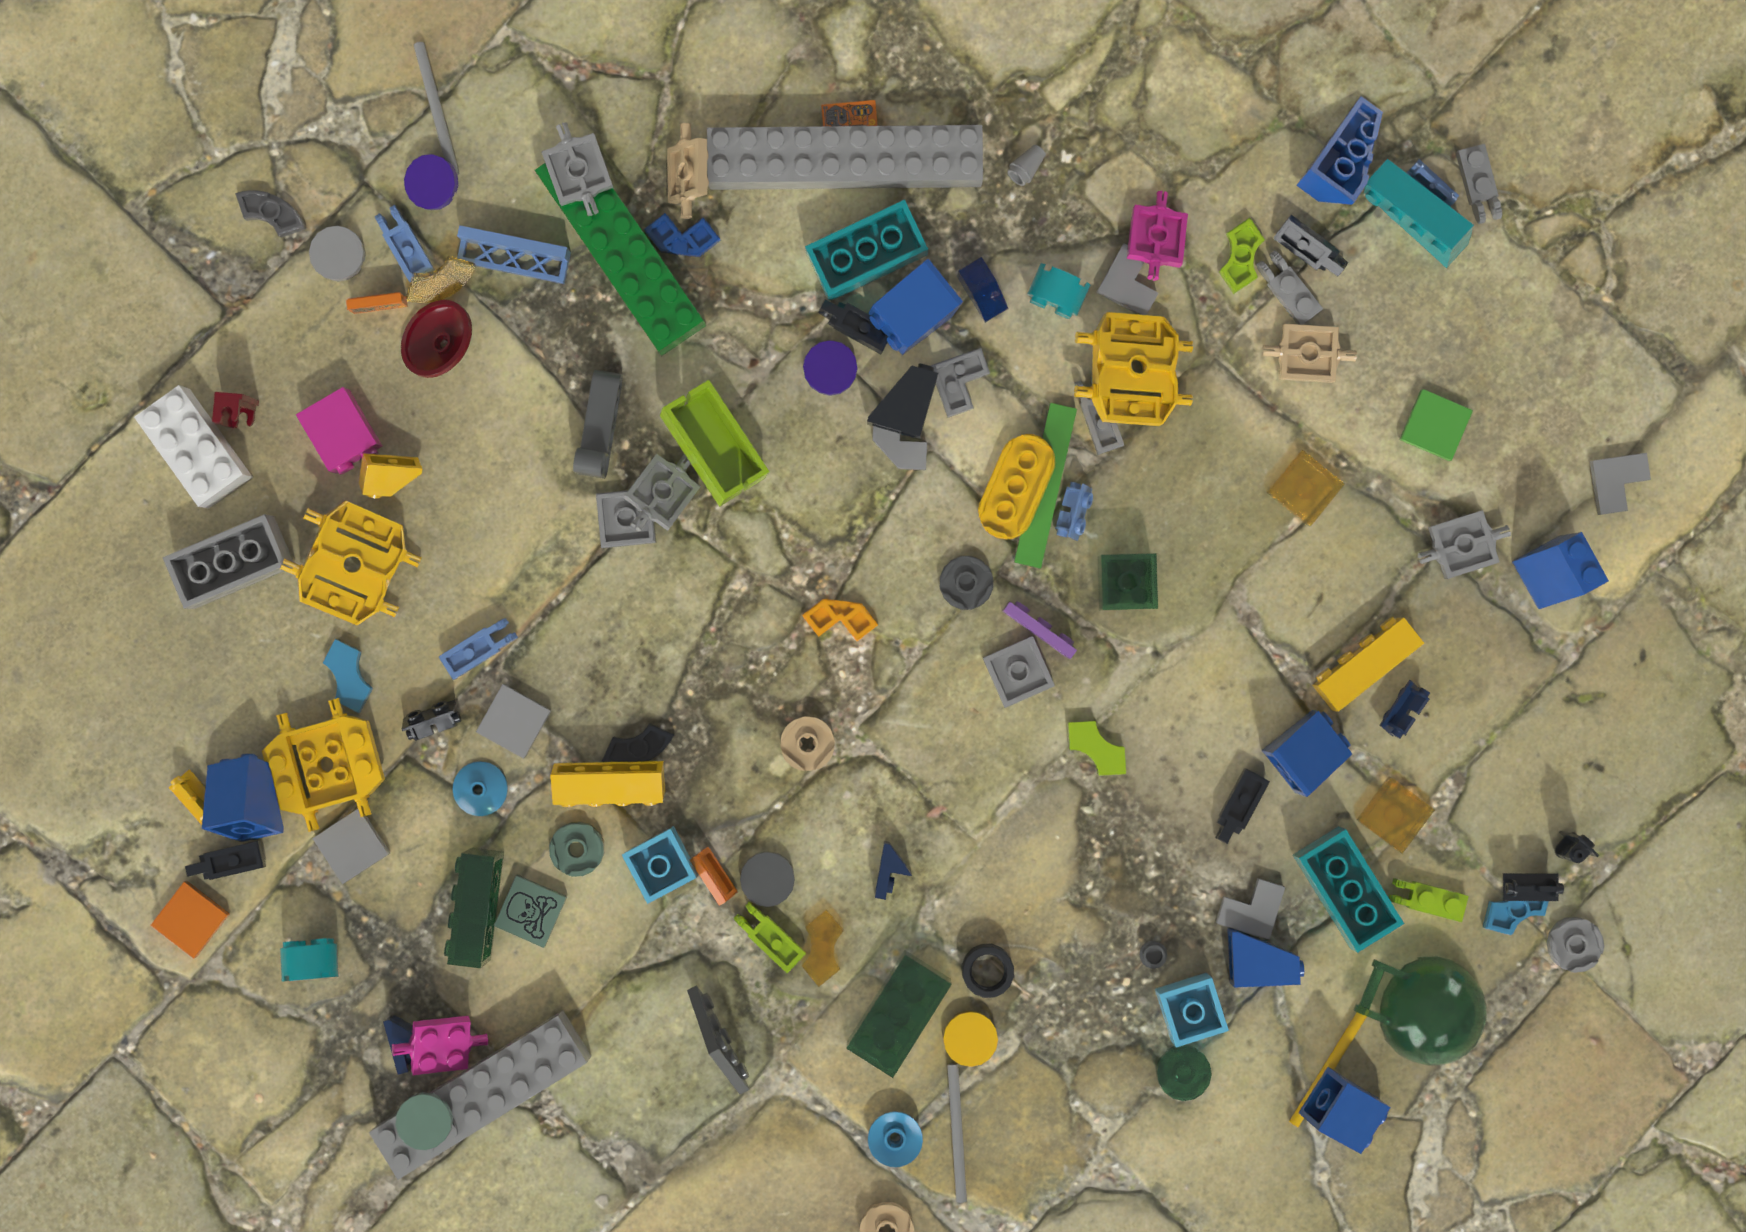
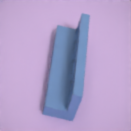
M459 225L457 236L461 239L457 256L458 263L565 284L571 255L567 247ZM468 243L478 244L484 252L475 259L465 257ZM484 246L492 247V248L486 251V249L484 248ZM498 249L505 250L510 257L509 260L501 265L495 264L490 257ZM510 251L517 252L518 254L513 256ZM525 254L532 255L537 263L528 270L521 269L516 261ZM487 257L490 262L481 261V260H483V259H485V258ZM537 257L545 259L540 262ZM551 260L561 261L559 276L549 275L543 265ZM514 263L517 268L510 267L509 265ZM540 268L543 273L535 271Z

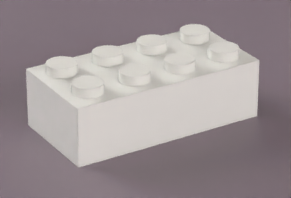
M178 385L134 417L198 507L211 508L253 477L190 389Z

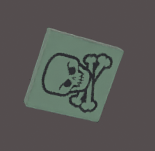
M516 875L494 926L545 948L567 896Z

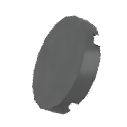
M960 556L951 560L943 568L940 575L939 588L943 598L951 606L960 610H972L982 606L989 599L993 590V576L990 568L982 560L973 556Z
M761 852L749 858L742 868L740 877L741 888L746 897L756 905L765 907L775 906L786 900L793 890L795 881L794 870L789 861L775 852Z

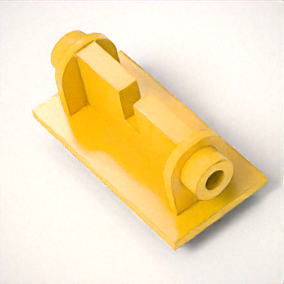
M189 769L181 777L177 776L170 782L172 785L168 788L202 825L205 786Z

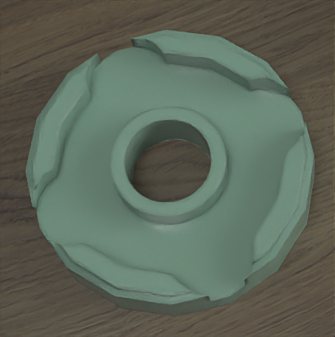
M571 822L560 827L553 835L549 844L550 858L553 865L562 873L571 877L584 876L593 872L601 863L604 856V841L601 834L592 825L584 822ZM572 842H580L584 846L582 856L576 857L571 854L570 845Z

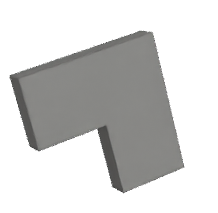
M1123 243L1097 293L1135 314L1147 315L1158 292L1135 280L1144 262L1127 259L1128 245Z
M979 348L931 365L934 367L933 372L938 373L936 387L947 418L974 409L965 383L990 375L982 349Z
M1647 453L1590 461L1598 515L1628 511L1624 484L1651 480Z
M1257 878L1250 904L1223 896L1216 923L1270 939L1285 887Z

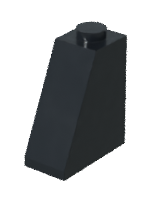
M921 363L918 364V367L911 366L868 416L867 425L920 440L938 378V373L933 372L934 367Z

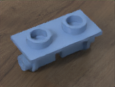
M1420 159L1407 171L1408 175L1450 207L1459 197L1452 188Z
M1074 482L1070 483V487H1066L1062 505L1070 507L1071 510L1070 512L1060 510L1055 527L1057 529L1056 535L1066 538L1068 535V537L1078 541L1079 536L1084 533L1086 527V520L1084 519L1086 511L1093 502L1092 488L1082 483L1081 486V484Z

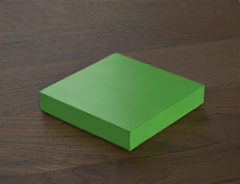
M1422 389L1419 392L1399 440L1447 461H1452L1473 410Z

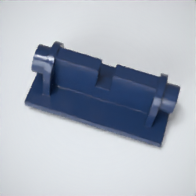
M1409 680L1405 687L1400 690L1398 698L1390 710L1384 714L1379 726L1388 734L1398 739H1401L1403 735L1406 736L1416 720L1409 713L1412 711L1419 715L1430 700L1428 698L1430 692L1422 687L1419 688Z

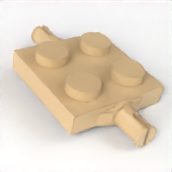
M690 123L680 124L679 142L675 146L667 148L668 203H681V218L683 219L692 218L693 200L707 195L709 185L707 177V139L695 138L691 140Z
M1296 324L1282 325V336L1279 346H1262V350H1265L1262 352V356L1278 357L1280 363L1279 380L1325 383L1336 382V369L1339 362H1355L1357 351L1340 350L1338 342L1339 327Z

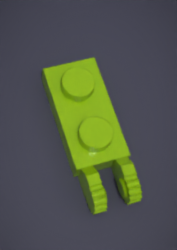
M1393 878V885L1411 890L1408 899L1395 894L1389 895L1388 898L1391 902L1404 905L1412 910L1458 922L1463 921L1468 895L1416 881L1411 883Z
M749 901L745 907L760 922L753 928L739 914L734 917V920L748 933V937L788 973L803 958L806 951L768 915L765 916L760 909Z

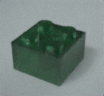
M1157 553L1098 556L1099 611L1158 609Z

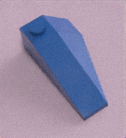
M1360 96L1296 186L1318 202L1352 205L1368 182V169L1373 159V146L1378 137L1383 112Z

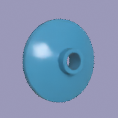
M479 761L464 766L456 775L453 783V796L456 803L463 811L474 816H486L497 811L505 802L508 793L507 780L503 772L488 762ZM476 784L481 785L483 788V792L480 795L474 792Z
M898 1111L885 1113L879 1116L869 1129L868 1146L870 1152L883 1165L889 1167L905 1166L918 1156L922 1148L923 1136L921 1128L917 1121L906 1113ZM896 1132L900 1135V1139L892 1141L890 1135Z

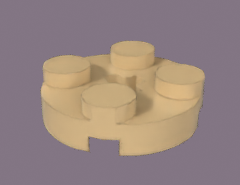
M804 716L795 719L786 726L781 735L780 747L783 757L790 766L797 770L812 771L820 769L829 762L834 753L835 739L833 732L819 718ZM810 736L813 737L815 748L813 750L809 748L806 751L802 750L803 743L800 741L801 738L808 739Z
M881 1202L873 1204L867 1209V1212L861 1219L859 1232H882L879 1231L880 1227L890 1224V1227L895 1229V1232H914V1223L906 1208L893 1202Z

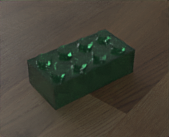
M470 848L462 852L461 857L456 859L455 873H458V882L453 885L451 900L455 901L454 912H450L448 918V928L451 929L450 940H446L444 956H448V965L482 968L491 960L504 851Z
M904 950L846 1042V1049L893 1078L951 987V979Z

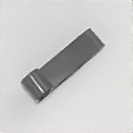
M594 370L581 447L576 449L573 471L578 475L605 479L607 476L623 374Z

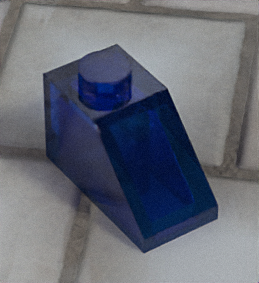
M982 257L958 271V280L985 323L1008 309L999 285Z

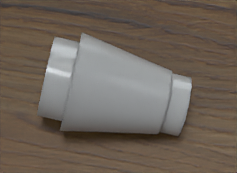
M1033 145L1009 165L1010 169L1007 171L1010 179L1020 186L1030 183L1043 158L1046 156L1044 150L1037 145Z

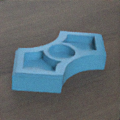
M335 639L323 664L335 676L337 682L335 699L340 698L342 705L360 713L373 690L364 681L359 670V660L362 651Z
M1489 901L1483 928L1512 935L1522 920L1534 915L1545 916L1549 901Z

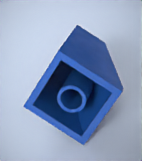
M927 259L873 304L868 314L871 315L870 321L875 328L881 329L888 336L887 341L891 348L899 351L903 356L950 320L963 301L932 262Z
M1582 532L1560 535L1512 561L1538 609L1585 595L1609 582Z
M1317 710L1310 711L1262 749V752L1296 794L1308 797L1352 755V752L1348 749L1351 744L1342 733L1337 735L1331 727L1334 724L1324 711L1321 713Z
M242 754L240 758L221 759L219 763L208 765L202 829L240 842L283 833L284 826L269 763L258 759V756L255 754Z
M1327 1067L1299 1111V1114L1319 1132L1362 1154L1364 1149L1371 1144L1373 1135L1379 1125L1383 1124L1391 1107L1378 1097Z

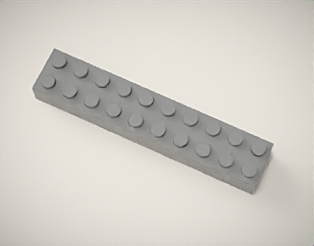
M982 125L707 128V177L710 190L981 187L983 182Z

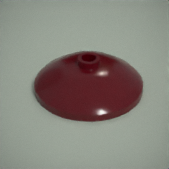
M451 300L434 301L421 308L411 318L402 336L401 356L405 366L414 374L424 378L438 377L454 368L466 354L471 341L472 322L468 312L461 305Z

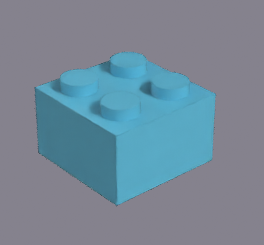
M674 826L622 854L647 904L694 880L699 875L690 862L691 858Z
M1207 972L1155 989L1171 1042L1175 1047L1229 1031L1213 979Z

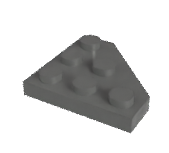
M697 985L688 989L687 992L708 1054L739 1094L748 1091L749 1087L746 1079L749 1078V1073L743 1062L739 1063L736 1053L731 1048L730 1043H732L730 1035L725 1027H721L717 1016L712 1010L714 1004L709 994H703Z

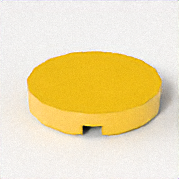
M969 1010L958 1013L947 1023L943 1040L945 1050L952 1060L960 1065L973 1067L982 1065L992 1057L997 1048L998 1036L996 1027L987 1016L981 1012Z

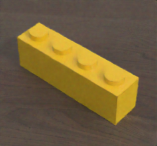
M1391 617L1380 625L1382 629L1375 636L1369 634L1358 643L1361 646L1353 653L1351 651L1346 652L1337 660L1339 664L1332 670L1326 668L1316 676L1318 681L1312 686L1332 711L1339 712L1424 644L1423 640L1404 617L1396 619Z
M664 761L554 763L550 774L553 805L572 807L579 804H588L589 806L597 807L603 804L627 806L631 803H643L644 805L652 806L663 803Z

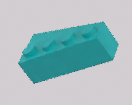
M1389 159L1368 179L1364 189L1366 199L1371 204L1379 206L1445 268L1469 245L1474 224Z

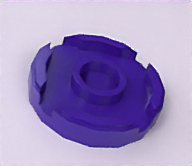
M433 154L422 155L413 160L407 168L404 177L405 191L409 199L416 206L427 210H440L449 205L459 186L458 175L454 166L444 158Z
M829 340L820 342L810 349L805 356L803 370L805 379L812 389L823 395L832 396L841 394L851 387L856 378L858 367L856 357L850 348L841 342Z

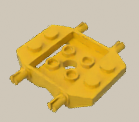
M1106 312L1092 333L1076 332L1075 343L1091 344L1093 346L1092 386L1076 385L1074 397L1092 399L1102 422L1161 426L1176 405H1192L1193 400H1190L1193 398L1192 394H1178V380L1175 370L1178 351L1191 353L1193 341L1179 340V335L1165 317ZM1133 360L1141 362L1143 365L1142 373L1133 371L1131 368ZM1110 389L1161 393V397L1110 393Z
M347 500L327 514H320L307 508L306 513L315 516V518L304 514L303 519L318 524L320 529L303 565H298L284 558L283 564L280 566V570L282 569L294 574L298 578L299 601L355 625H359L379 611L395 617L399 606L390 604L383 599L390 580L400 562H406L417 568L419 563L416 561L420 562L422 558L405 549L403 525ZM338 527L389 549L388 553L339 533L336 529ZM354 556L360 560V566L356 571H347L344 568V561L346 558ZM315 575H319L342 586H345L361 594H364L367 596V598L361 597L338 586H335L319 578H316Z
M340 698L328 701L333 716L331 717L332 720L297 730L291 728L288 713L276 715L280 734L262 750L264 761L269 763L279 809L302 814L305 818L308 832L320 829L315 815L318 809L353 799L357 803L360 817L371 815L367 798H370V795L385 780L369 721L351 715L347 716V713L343 714ZM293 745L297 747L310 798H306L292 748ZM324 757H329L333 762V768L329 772L324 771L321 767V760Z

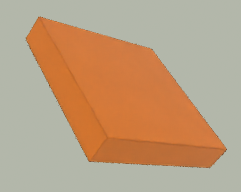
M184 881L152 922L151 926L194 959L200 954L230 913L190 882Z

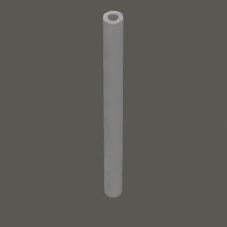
M417 42L413 46L444 159L454 166L457 175H459L424 42Z
M949 1063L947 1068L956 1202L963 1203L967 1202L959 1068L958 1063Z

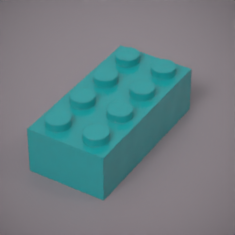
M905 200L805 246L806 254L828 301L843 296L928 255V247Z
M1336 827L1292 855L1350 949L1358 953L1405 924L1345 828Z

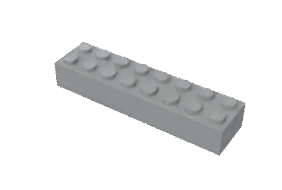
M562 1010L429 1092L436 1094L450 1106L453 1116L452 1129L449 1135L437 1147L429 1150H418L406 1145L399 1137L396 1129L397 1113L377 1124L369 1134L397 1180L580 1068L589 1061L591 1055Z

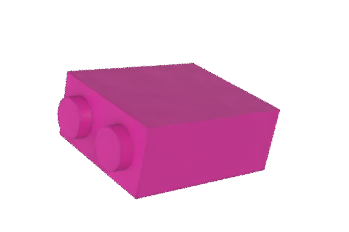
M345 387L338 389L296 414L329 472L339 473L340 475L347 473L354 468L353 464L362 459L363 453L378 454L377 449L383 447L353 394Z

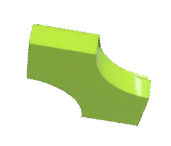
M1248 218L1226 234L1230 242V256L1228 262L1219 273L1233 294L1258 278L1254 268V255L1265 239L1251 218Z
M1096 721L1068 722L1069 750L1081 751L1088 755L1094 762L1099 776L1126 774L1124 746L1108 743L1100 735Z

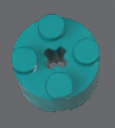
M1040 263L1027 293L1031 297L1030 303L1045 309L1046 305L1056 308L1055 314L1066 319H1070L1072 315L1078 316L1091 285L1086 282L1082 286L1079 284L1080 278L1053 266L1050 271L1044 270L1046 264Z
M334 938L312 939L311 945L307 946L306 941L283 942V948H280L282 982L339 977L337 943H334Z

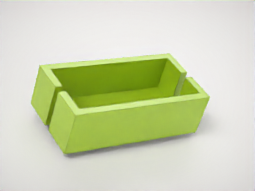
M710 380L689 391L686 398L683 395L662 408L659 416L719 507L740 495L743 490L746 491L764 480L770 471Z

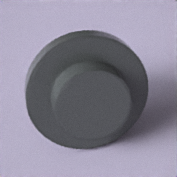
M1148 941L1142 945L1139 957L1146 967L1155 969L1161 967L1166 962L1167 951L1160 942Z

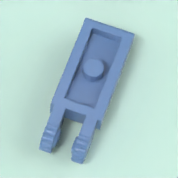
M393 205L390 207V213L397 221L398 226L390 230L384 216L379 213L374 217L384 233L382 236L408 281L412 284L435 271L411 227L404 220L398 208Z
M506 618L489 628H483L439 656V659L453 680L501 651V648L518 638L514 632L506 635L497 643L493 639L491 634L504 629L509 624Z

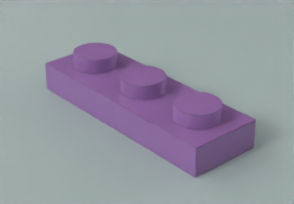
M1016 601L1015 604L1007 603L1002 612L1066 658L1071 659L1077 651L1072 647L1074 644L1073 640L1063 633L1058 637L1051 632L1052 625L1041 617H1038L1037 620L1033 619L1028 615L1030 610L1020 602Z

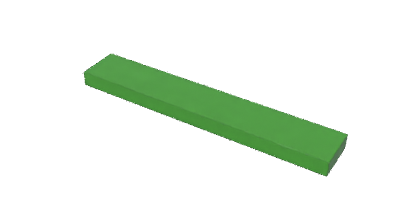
M1054 403L1049 405L1042 438L1048 442L1054 451L1055 468L1029 528L1019 537L1014 563L1041 569L1077 412L1076 408Z

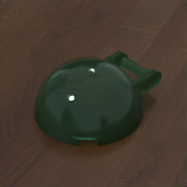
M1438 956L1417 957L1418 960L1405 964L1402 969L1374 959L1372 962L1373 971L1361 1001L1355 1005L1354 1011L1380 1021V1027L1386 1038L1384 1040L1397 1054L1409 1061L1427 1066H1442L1456 1062L1468 1055L1482 1037L1487 1021V1004L1483 991L1475 978L1463 966L1450 959ZM1384 972H1388L1394 976L1383 992L1379 1013L1370 1009Z

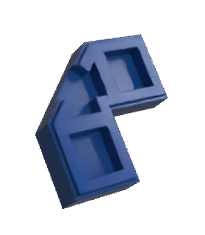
M666 213L644 229L661 253L700 257L721 241L704 217L683 234H681Z

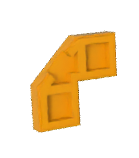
M822 599L802 615L818 637L840 620L856 641H859L878 626L862 603Z

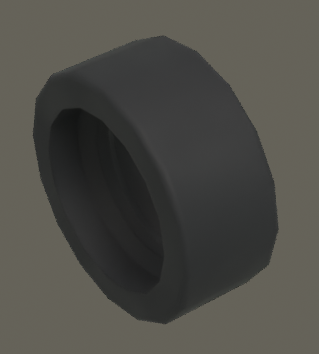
M992 943L980 944L973 947L965 955L962 963V977L967 988L975 995L983 998H995L1004 994L1011 986L1014 978V965L1009 954L1003 948ZM993 955L1002 962L1004 974L998 984L985 987L979 985L974 980L972 966L978 957Z

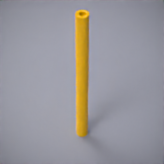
M1362 1005L1359 1007L1289 1120L1291 1124L1299 1128L1304 1119L1299 1114V1111L1326 1068L1329 1067L1333 1070L1336 1068L1369 1015L1370 1010Z

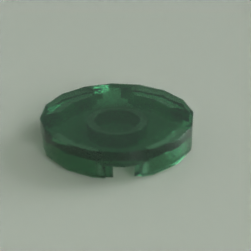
M1189 1045L1169 1048L1159 1058L1156 1067L1157 1082L1164 1093L1173 1099L1181 1101L1194 1100L1202 1095L1208 1088L1212 1076L1210 1063L1205 1055L1197 1048Z

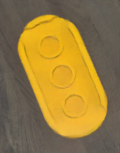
M1023 434L1011 439L1004 446L978 507L982 526L990 535L996 538L1013 539L1022 535L1029 528L1055 468V454L1048 442L1040 436Z

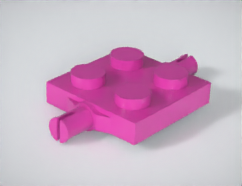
M1163 191L1156 193V205L1148 207L1135 204L1132 209L1127 259L1143 261L1149 264L1147 279L1151 280L1153 278V281L1159 280L1160 266L1166 265L1180 268L1183 264L1188 214L1176 212L1166 207L1168 196L1166 191L1164 193Z
M469 1016L413 1021V1031L409 1043L392 1044L393 1056L410 1054L412 1075L468 1069L471 1048L487 1046L488 1035L471 1036Z

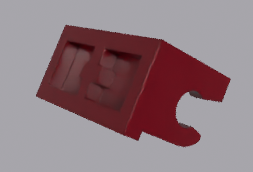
M215 392L212 422L237 429L239 415L246 413L248 416L247 426L251 427L255 421L256 406H259V400L244 394Z

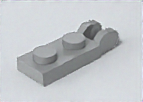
M1485 144L1458 150L1456 157L1468 203L1472 206L1476 222L1481 224L1486 221L1484 206L1481 203L1484 201H1488L1493 219H1501L1503 215L1501 203L1497 198L1499 195Z
M1274 250L1269 256L1281 273L1274 277L1273 272L1263 261L1256 264L1257 269L1267 281L1266 285L1298 325H1303L1323 310V308L1290 266L1288 267L1284 258Z
M1081 381L1074 382L1075 386H1084ZM1079 397L1080 407L1097 455L1123 447L1124 442L1117 423L1102 422L1092 399L1088 400V398Z

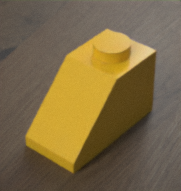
M363 453L359 486L362 494L368 497H391L421 475L423 468L418 457Z

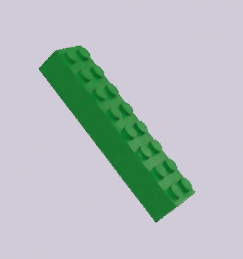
M546 163L534 170L661 356L706 327L696 308L613 188L600 192L593 197L599 213L594 214L592 210L593 215L588 216L583 201H575L564 206L560 205Z

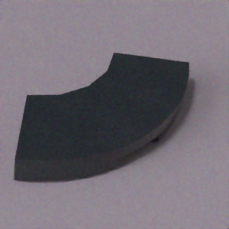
M649 723L646 729L636 737L623 739L613 736L601 762L649 761L665 750L675 734Z

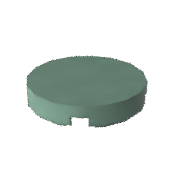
M422 1092L412 1095L401 1105L396 1115L395 1125L399 1137L406 1145L413 1149L429 1150L445 1141L452 1129L453 1116L450 1106L440 1099L439 1096L434 1093Z

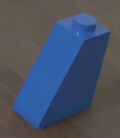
M1227 928L1230 984L1234 988L1301 985L1300 977H1304L1305 971L1303 960H1300L1299 956L1236 929Z

